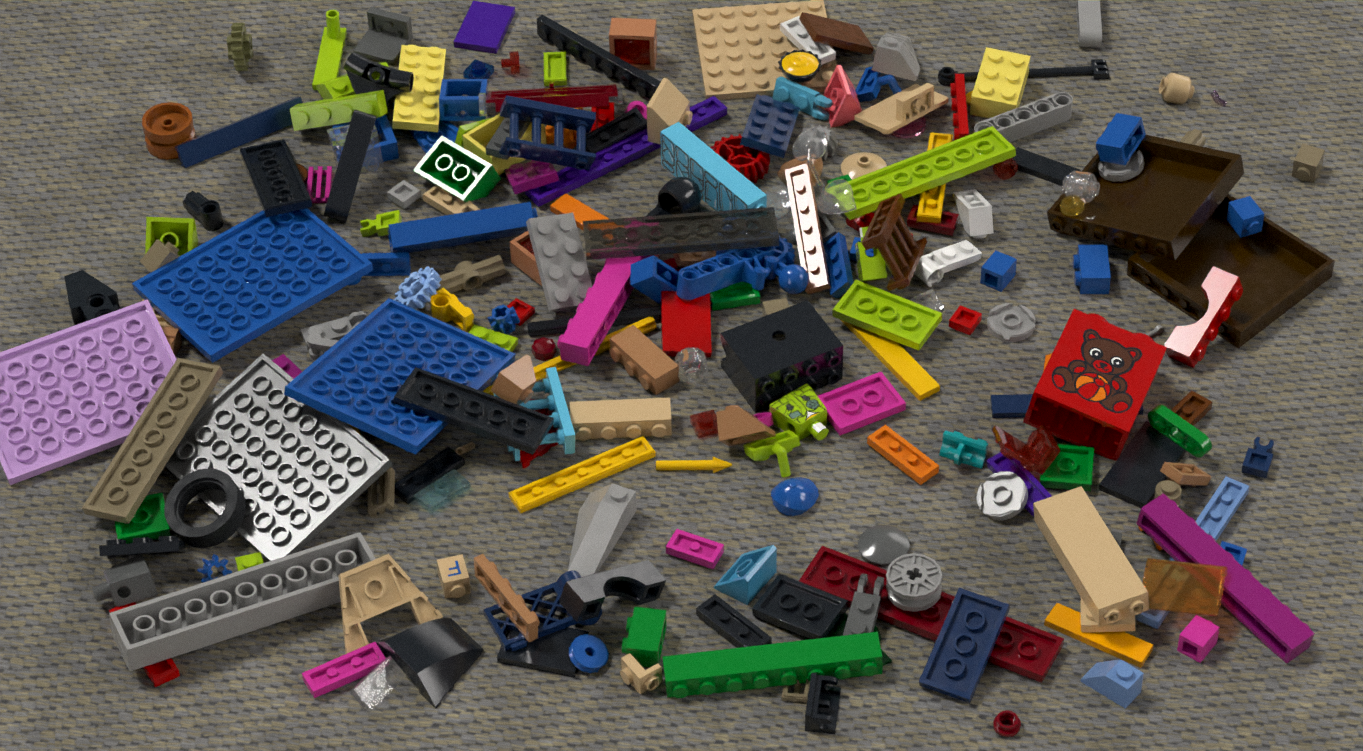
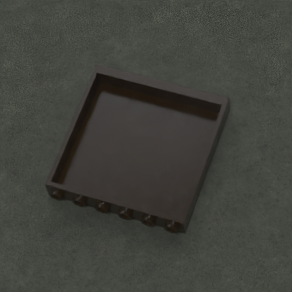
M1145 135L1136 151L1140 150L1143 154L1145 162L1143 170L1132 179L1113 182L1105 180L1100 176L1098 170L1100 158L1097 152L1081 171L1088 172V174L1081 175L1080 173L1047 211L1050 229L1062 234L1176 260L1244 175L1242 156ZM1085 184L1086 187L1090 188L1093 186L1095 191H1083L1081 185Z
M1228 194L1176 260L1137 252L1128 259L1127 276L1196 321H1199L1205 315L1209 306V301L1205 298L1201 285L1212 267L1214 266L1238 276L1243 287L1242 296L1232 305L1230 315L1219 326L1217 335L1239 349L1329 280L1333 274L1335 260L1266 217L1263 219L1261 232L1240 238L1226 220L1229 202L1237 200Z

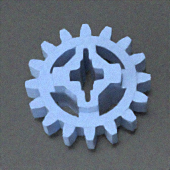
M429 266L425 269L420 268L418 272L411 273L409 278H405V282L399 285L400 291L395 293L396 298L394 300L415 310L417 308L422 309L427 302L431 301V296L437 294L436 289L441 286L439 282L442 279L433 268Z

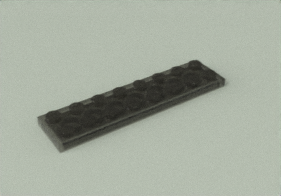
M774 207L583 221L586 260L779 246V234Z

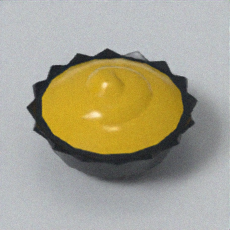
M803 49L800 51L793 50L781 56V60L778 61L780 65L778 68L791 81L807 82L812 80L817 72L820 71L822 60L811 51L806 52Z

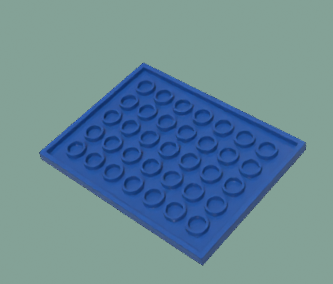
M307 208L266 217L264 211H261L133 282L132 285L138 295L144 300L148 299L151 307L174 328L179 329V332L213 363L373 271V266L368 259Z
M388 298L287 384L284 395L337 418L339 421L348 423L361 431L372 434L383 441L394 444L407 452L417 454L448 423L393 403L395 394L414 368L417 367L483 392L497 378L500 371L514 363L516 354Z

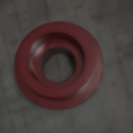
M1005 710L994 718L993 728L997 734L1011 737L1020 731L1021 721L1014 712Z

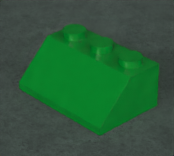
M442 135L413 170L414 173L463 202L488 196L501 179L492 164Z

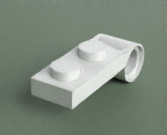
M965 240L921 256L914 274L931 287L932 283L941 281L944 273L981 259L982 252L973 246L972 243Z

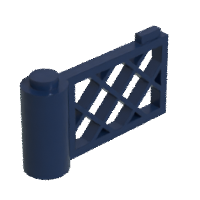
M574 570L567 571L558 578L557 582L521 595L526 604L533 605L531 611L535 613L538 607L550 609L548 616L536 614L539 622L544 623L543 627L538 628V638L577 623L587 626L599 621L602 615V608L598 617L576 622L567 610L560 605L559 599L565 583L572 579L581 578L579 572ZM554 593L557 597L554 603L542 600L544 596ZM498 604L483 609L485 618L505 651L511 649L513 652L527 646V639L514 623H511L509 617H507L506 621L494 618L493 615L505 613ZM556 611L566 613L569 616L562 620L553 618ZM507 629L520 632L517 637L507 640L505 637Z

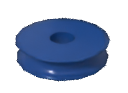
M579 635L569 647L571 662L583 672H598L601 667L606 665L609 659L606 645L602 640L593 635ZM585 651H589L592 656H588Z

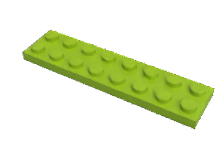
M991 126L829 188L828 196L848 219L852 220L877 210L881 201L898 194H902L903 198L906 199L1015 157L1016 149Z

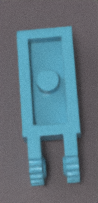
M778 77L776 79L772 97L774 100L792 103L800 108L799 111L820 120H828L830 113L817 107V105L829 108L832 106L831 99L819 94L820 92L787 78Z

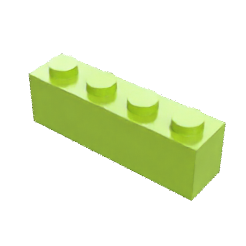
M384 90L300 103L289 109L294 131L351 122L354 109L377 116L376 118L388 113Z

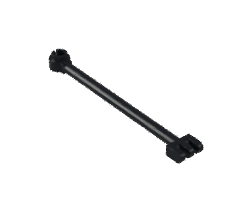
M1105 59L1091 60V66L1029 69L1028 78L1093 75L1094 80L1109 79L1110 75ZM943 67L938 73V82L941 85L950 86V83L955 82V74H964L965 81H976L979 72L958 73V71H954L951 67Z

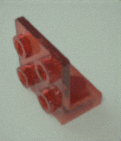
M1042 424L1030 434L1026 444L996 425L992 428L996 437L995 441L1001 448L1000 452L1010 460L1015 458L1020 461V464L1030 472L1035 470L1042 475L1060 453V449L1050 430Z

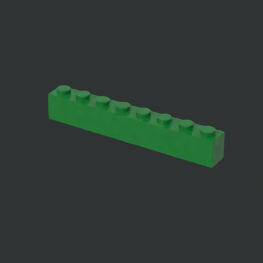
M878 632L662 656L667 698H684L690 695H710L713 693L737 692L739 690L756 688L764 689L766 687L782 685L790 686L797 684V680H799V684L806 683V679L810 681L811 673L833 676L837 679L883 674L882 652Z

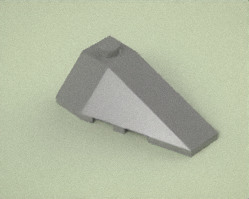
M892 32L884 34L877 45L872 70L916 81L920 72V66L910 37Z
M612 483L589 494L578 513L568 571H577L581 577L596 574L637 511L636 491Z

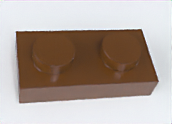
M1191 390L1171 411L1194 426L1212 409V401Z

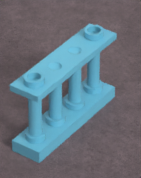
M556 367L546 368V379H542V382H536L532 391L534 393H548L549 396L545 399L530 400L526 404L521 403L520 406L531 410L546 408L549 411L553 410L550 417L554 418L553 427H558V430H556V433L547 434L540 445L558 443V445H563L565 454L575 453V432ZM507 445L508 452L513 451L515 461H520V450Z

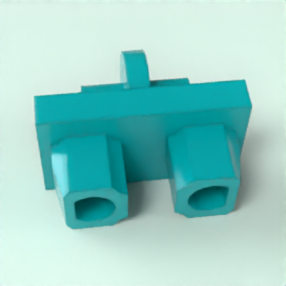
M945 430L939 456L954 460L956 465L964 463L982 469L988 449L987 441L979 438L975 440L965 437L963 433Z

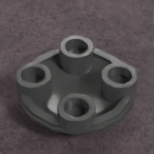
M876 525L868 528L860 535L858 540L859 552L862 554L863 561L867 563L889 565L894 559L908 554L910 549L909 539L906 534L900 529L889 525Z

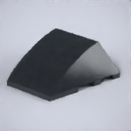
M452 618L431 620L396 635L376 641L387 661L391 659L419 687V693L435 709L440 705L447 692L454 688V684L462 674L469 670L484 651Z

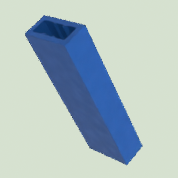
M531 202L389 224L388 238L391 253H412L518 236L528 231L526 221L529 218H537V210L532 208Z

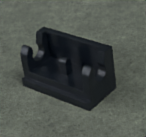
M811 673L805 712V731L835 734L841 688L827 686L826 684L837 685L838 679L836 677Z

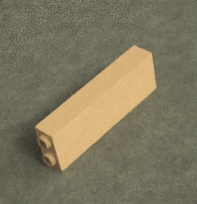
M1082 486L1033 503L1034 520L1099 627L1149 610L1147 589Z

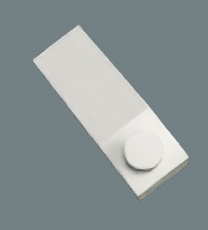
M976 189L953 192L965 231L973 238H985L987 234H992L993 218L990 203Z

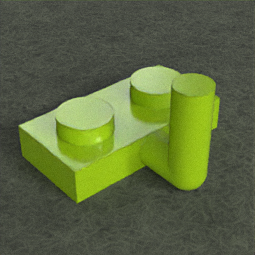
M791 430L775 434V437L743 445L745 454L754 461H765L770 458V455L776 454L781 477L791 475L787 453L791 452L793 448L801 446L799 436Z

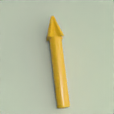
M713 457V460L656 461V471L713 470V473L732 466V463Z

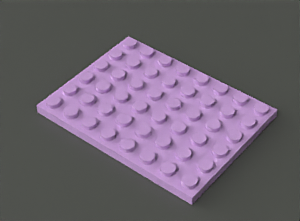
M148 299L0 352V464L10 485L124 443L177 360Z

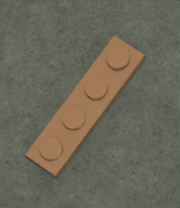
M484 554L474 557L475 577L527 641L531 642L537 639L540 622L536 613L529 611L522 596L516 595L508 579L502 578L494 562H489Z

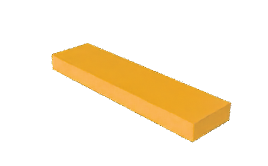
M1060 603L1055 604L1044 621V626L1140 668L1153 650V644L1124 631L1081 632V613Z

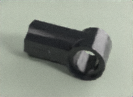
M191 191L186 194V198L183 201L184 208L202 222L204 229L216 231L223 227L224 221L220 205L217 201L208 200L199 192Z

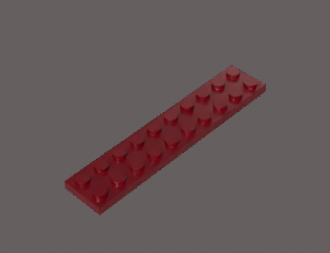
M821 546L799 582L848 600V607L850 608L855 591L857 592L861 574H868V585L865 593L872 595L875 580L878 576L884 577V586L881 594L882 602L877 619L933 641L937 640L955 596L941 592L937 603L926 610L916 612L902 610L888 599L886 592L887 570L825 546ZM1006 617L988 662L1042 683L1063 647L1064 638Z

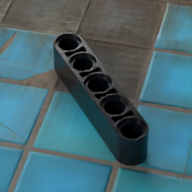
M354 109L323 216L342 222L347 221L377 116Z

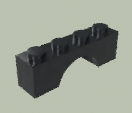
M644 560L569 580L563 587L559 602L576 622L598 617L604 599L608 596L623 597L638 605L655 601L660 598L666 579L649 560Z

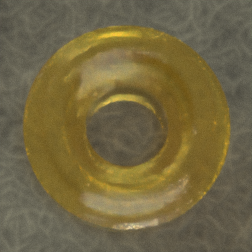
M1076 195L1065 197L1060 206L1062 214L1066 216H1077L1085 208L1084 202Z

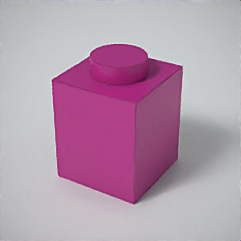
M1196 615L1180 633L1177 651L1201 663L1217 644L1220 627Z

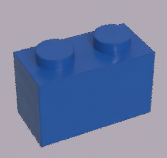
M1116 113L1101 137L1096 141V150L1098 151L1100 161L1120 165L1127 164L1146 135L1142 117Z
M1078 245L1077 254H1073V269L1078 270L1074 273V284L1079 286L1080 294H1109L1111 275L1107 245Z
M653 255L631 264L630 282L632 287L658 304H661V291H677L679 272Z

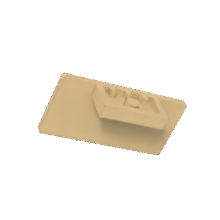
M926 83L922 86L914 84L856 114L855 120L883 134H890L908 125L910 122L923 117L925 114L948 103L949 98L935 92L934 85Z

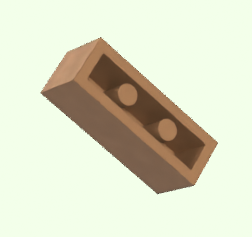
M634 325L610 338L609 353L611 358L615 362H620L630 376L634 375L644 389H649L657 395L679 382V365Z

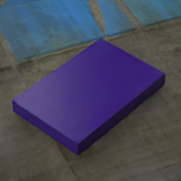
M473 1L454 39V47L497 54L515 14V7Z

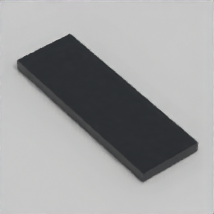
M285 139L240 149L242 160L266 217L313 207L309 193Z
M417 367L414 368L395 394L393 401L394 404L532 455L554 422L553 417Z

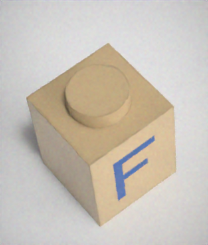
M463 554L438 559V576L445 599L451 597L460 598L465 594H470V580Z

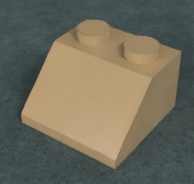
M666 78L662 79L647 105L648 141L661 144L660 131L677 122L686 127L692 120L690 101Z

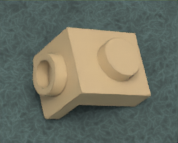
M630 653L621 658V678L627 685L631 684L639 694L647 690L652 691L662 683V667L659 664L645 670Z

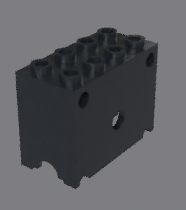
M808 300L720 333V340L726 357L722 358L721 368L755 413L769 410V404L805 384H808L815 392L818 388L828 384H836L839 380L843 379V344ZM776 334H782L786 338L782 341H776L772 337Z

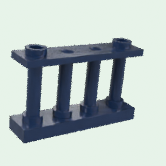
M506 95L500 108V116L510 118L509 137H505L499 149V154L572 167L578 170L590 169L596 154L586 152V133L590 132L596 120V112ZM519 120L532 122V142L519 139ZM541 124L554 126V146L541 143ZM564 128L577 131L576 150L563 148Z

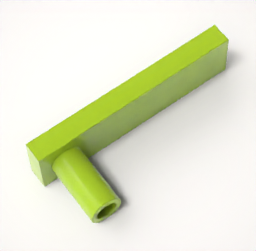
M337 10L326 12L327 27H324L312 83L313 90H317V84L338 77L347 30L346 28H340L339 12Z

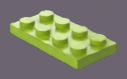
M859 280L854 281L832 310V317L918 351L942 321L941 312Z

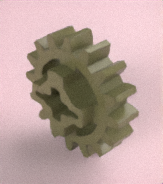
M232 23L231 35L227 37L229 60H234L236 71H248V62L253 57L254 52L252 35L246 33L245 23Z

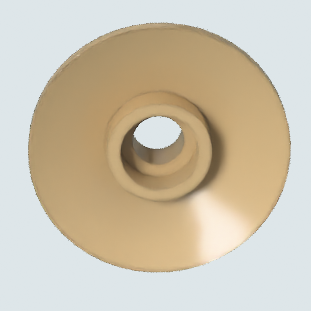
M860 152L852 154L843 160L841 172L843 176L848 174L853 180L887 167V164L878 155Z

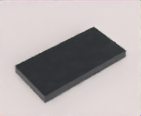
M1145 421L1100 482L1099 490L1142 508L1154 498L1156 485L1168 478V476L1160 471L1164 462L1179 463L1187 451L1156 430L1150 422Z

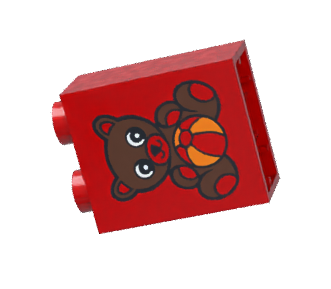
M1073 309L1033 392L1023 423L1077 446L1094 447V453L1117 461L1155 379L1167 347L1156 343L1146 334L1132 333L1110 324L1104 317L1098 314H1086Z

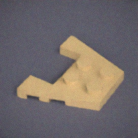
M389 554L338 575L345 654L369 644L361 627V622L405 603H409L418 625L443 618L441 612L435 609L428 601L426 595L419 591L411 582L410 577Z

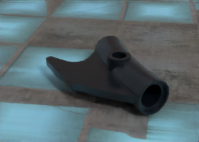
M355 52L351 53L345 62L344 70L347 71L353 90L356 94L384 90L388 109L386 116L388 121L393 122V114L388 108V102L394 96L412 91L413 72L390 68L371 61Z

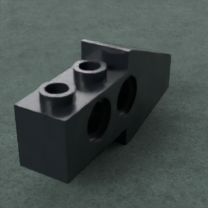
M81 270L64 276L74 325L120 309L117 292L85 271Z

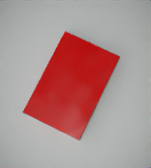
M661 291L662 351L667 356L684 357L682 351L687 349L689 357H711L710 293L696 299L685 300L678 297L676 292Z

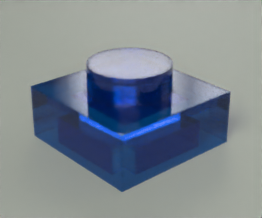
M475 59L465 69L463 76L466 79H488L494 73V66Z

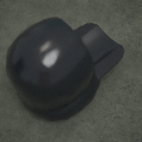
M676 177L669 180L659 191L658 204L647 214L645 221L660 225L661 233H667L677 226L684 228L693 224L700 217L701 213L700 203L702 195L699 186L688 177ZM674 206H680L681 215L674 216L669 210Z

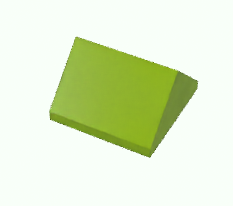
M146 217L145 254L157 239L165 244L168 241L179 249L178 254L180 256L196 248L199 241L195 219Z

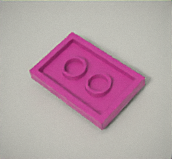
M882 372L875 373L818 396L827 409L828 421L840 436L906 410V402Z

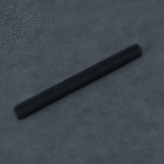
M661 306L620 311L611 327L633 324L647 317H653L655 321L661 320ZM574 317L529 322L527 325L528 334L530 337L565 333L569 320Z

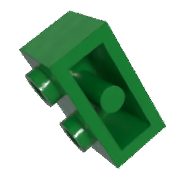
M634 607L633 616L627 619L626 633L629 634L628 638H623L622 654L627 655L630 653L642 667L650 668L659 664L667 630L666 610Z

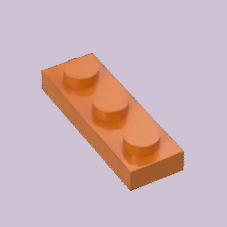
M886 424L867 437V444L918 484L922 485L939 473V465Z

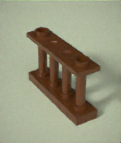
M902 194L879 203L861 242L865 250L873 247L878 249L892 276L887 285L888 291L896 288L901 290L910 284L927 244L926 238L918 241L914 240L900 213L905 203Z

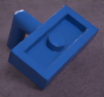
M868 67L865 69L855 91L859 102H869L876 99L882 85L888 84L893 94L902 90L893 75L873 71L872 67Z

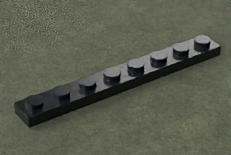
M544 15L537 18V34L541 39L553 43L558 49L567 51L574 58H579L590 67L602 71L607 77H612L621 82L623 86L637 91L639 95L649 99L652 98L661 81Z

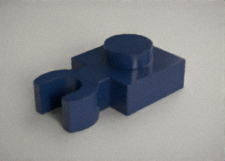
M1256 437L1253 449L1248 448L1241 472L1267 478L1273 460L1274 441L1270 440L1268 445L1263 446L1259 443L1260 437Z

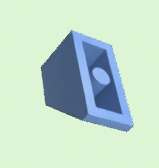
M1119 659L1096 663L1081 678L1080 682L1126 709L1141 693L1144 673Z

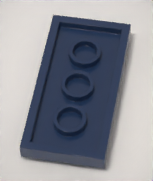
M756 94L740 145L784 158L800 108L789 102H780L770 96Z
M959 588L919 679V685L970 703L1010 610L1009 604Z

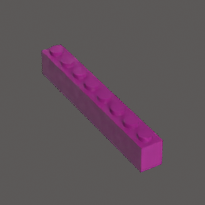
M1163 493L1141 508L1136 524L1285 663H1289L1310 647L1315 634L1311 628L1296 617L1288 606L1282 604L1267 587H1264L1254 578L1249 570L1241 566L1231 553L1226 552L1211 535L1199 527L1193 518L1185 514L1175 501L1170 500Z

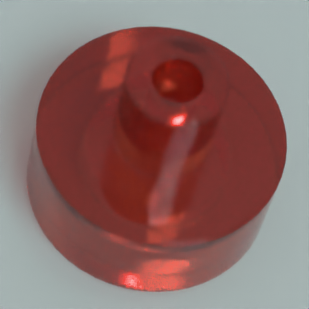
M518 51L509 52L510 58L501 59L502 68L511 67V74H520Z
M1013 158L993 165V172L1002 180L1012 178L1018 169V164Z

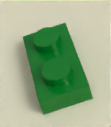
M738 282L711 292L710 303L713 311L759 304L760 294L758 290L753 289L752 284Z

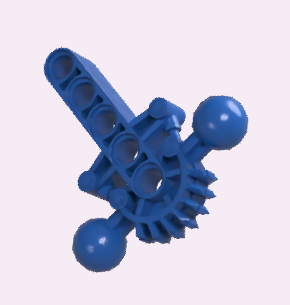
M730 218L720 223L717 230L719 240L717 241L716 256L682 268L678 275L676 293L682 299L692 300L741 281L752 284L755 290L764 289L766 278L775 279L776 276H779L780 287L784 292L792 295L800 294L806 289L809 277L804 267L794 264L795 250L786 238H780V235H772L771 232L764 233L763 231L747 236V229L743 222Z

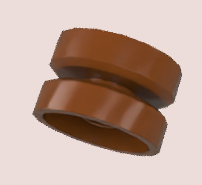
M160 103L152 106L142 117L147 150L157 158L166 160L179 158L175 146L196 138L192 112L188 107L180 103Z

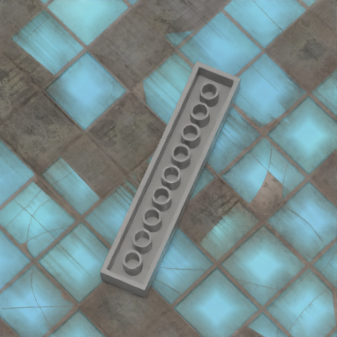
M361 532L111 612L109 616L112 636L129 671H133L339 603L341 599L338 575L376 558Z

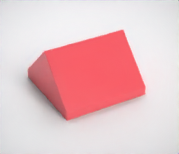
M837 65L823 93V96L832 100V106L825 108V111L830 113L828 120L831 127L842 126L855 120V115L862 111L852 82L843 67Z

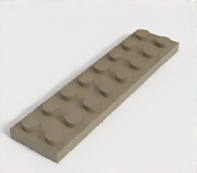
M177 358L83 505L82 509L86 515L127 524L130 523L222 376L221 366Z

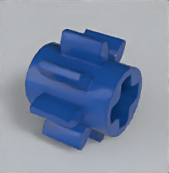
M504 304L492 309V316L488 317L492 330L504 334H510L515 331L516 324L520 323L514 307L508 308Z
M213 554L212 560L209 561L203 558V568L197 569L198 572L204 575L201 582L204 583L232 573L225 566L228 560L222 559L218 562L219 558L216 554ZM213 566L217 567V572L219 573L217 576L212 575L213 571L211 568Z

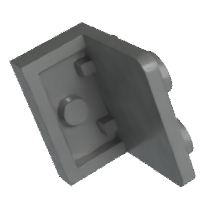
M370 7L367 11L369 30L355 47V53L390 64L395 63L400 56L401 45H408L413 38L411 17Z

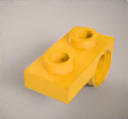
M444 287L436 291L437 294L430 298L432 317L445 323L451 320L460 329L468 333L474 325L472 310L469 307H465L454 294H450Z

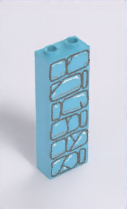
M680 122L660 131L661 165L675 177H688L699 186L702 195L701 199L724 219L735 218L742 221L746 226L747 236L767 229V195Z

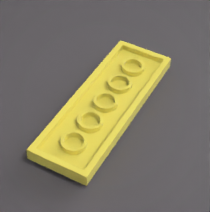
M401 45L399 70L413 72L414 81L411 92L395 96L393 129L438 132L440 118L439 96L444 76L446 49Z

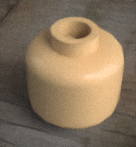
M1169 73L1161 79L1159 94L1162 95V99L1166 102L1184 104L1193 97L1194 86L1191 85L1189 77Z

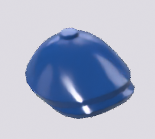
M803 477L786 479L778 483L771 491V498L775 508L788 516H798L808 511L815 504L819 495L816 485L810 479Z

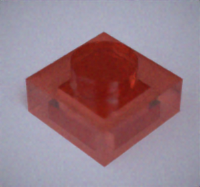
M714 410L690 415V423L697 438L718 434L717 416Z

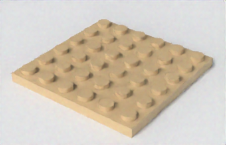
M824 0L692 10L705 98L708 99L715 96L718 100L752 98L756 97V94L773 96L776 79L778 77L786 78L782 70L778 68L780 66L778 61L781 60V56H784L786 52L800 51L780 31V23L800 16L802 12L827 18ZM836 59L823 64L812 80L796 83L817 92H824L837 66Z

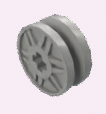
M905 554L894 559L888 566L886 592L888 599L898 608L912 612L923 611L934 606L940 599L942 572L934 559L922 554Z

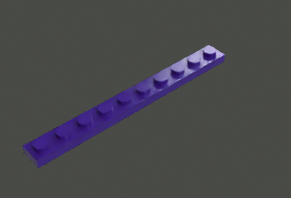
M715 96L690 107L692 120L689 125H686V128L693 132L726 116L727 107ZM646 128L595 153L596 158L589 170L566 167L557 172L559 181L525 191V194L538 207L565 193L660 148L661 144L648 141Z

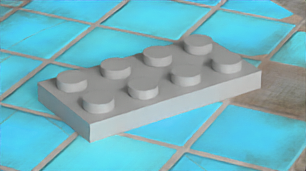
M566 213L529 218L526 224L549 312L576 309L579 303H583L588 288H592V283L574 214Z

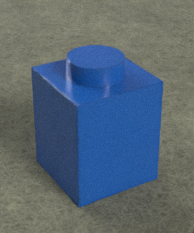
M1251 196L1229 202L1226 220L1240 238L1262 231L1264 213Z
M995 250L981 267L980 283L1002 292L1016 275L1017 259Z

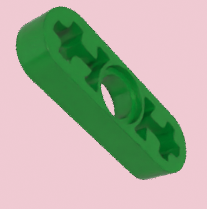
M1158 405L1148 413V420L1156 430L1193 456L1201 458L1212 449V443L1206 434L1164 405Z

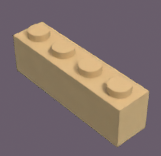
M670 398L570 402V418L575 432V440L585 441L602 438L610 440L625 437L634 439L641 436L663 437L672 435Z

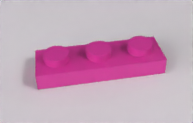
M372 642L303 672L302 678L312 696L316 698L387 667V659L376 642Z

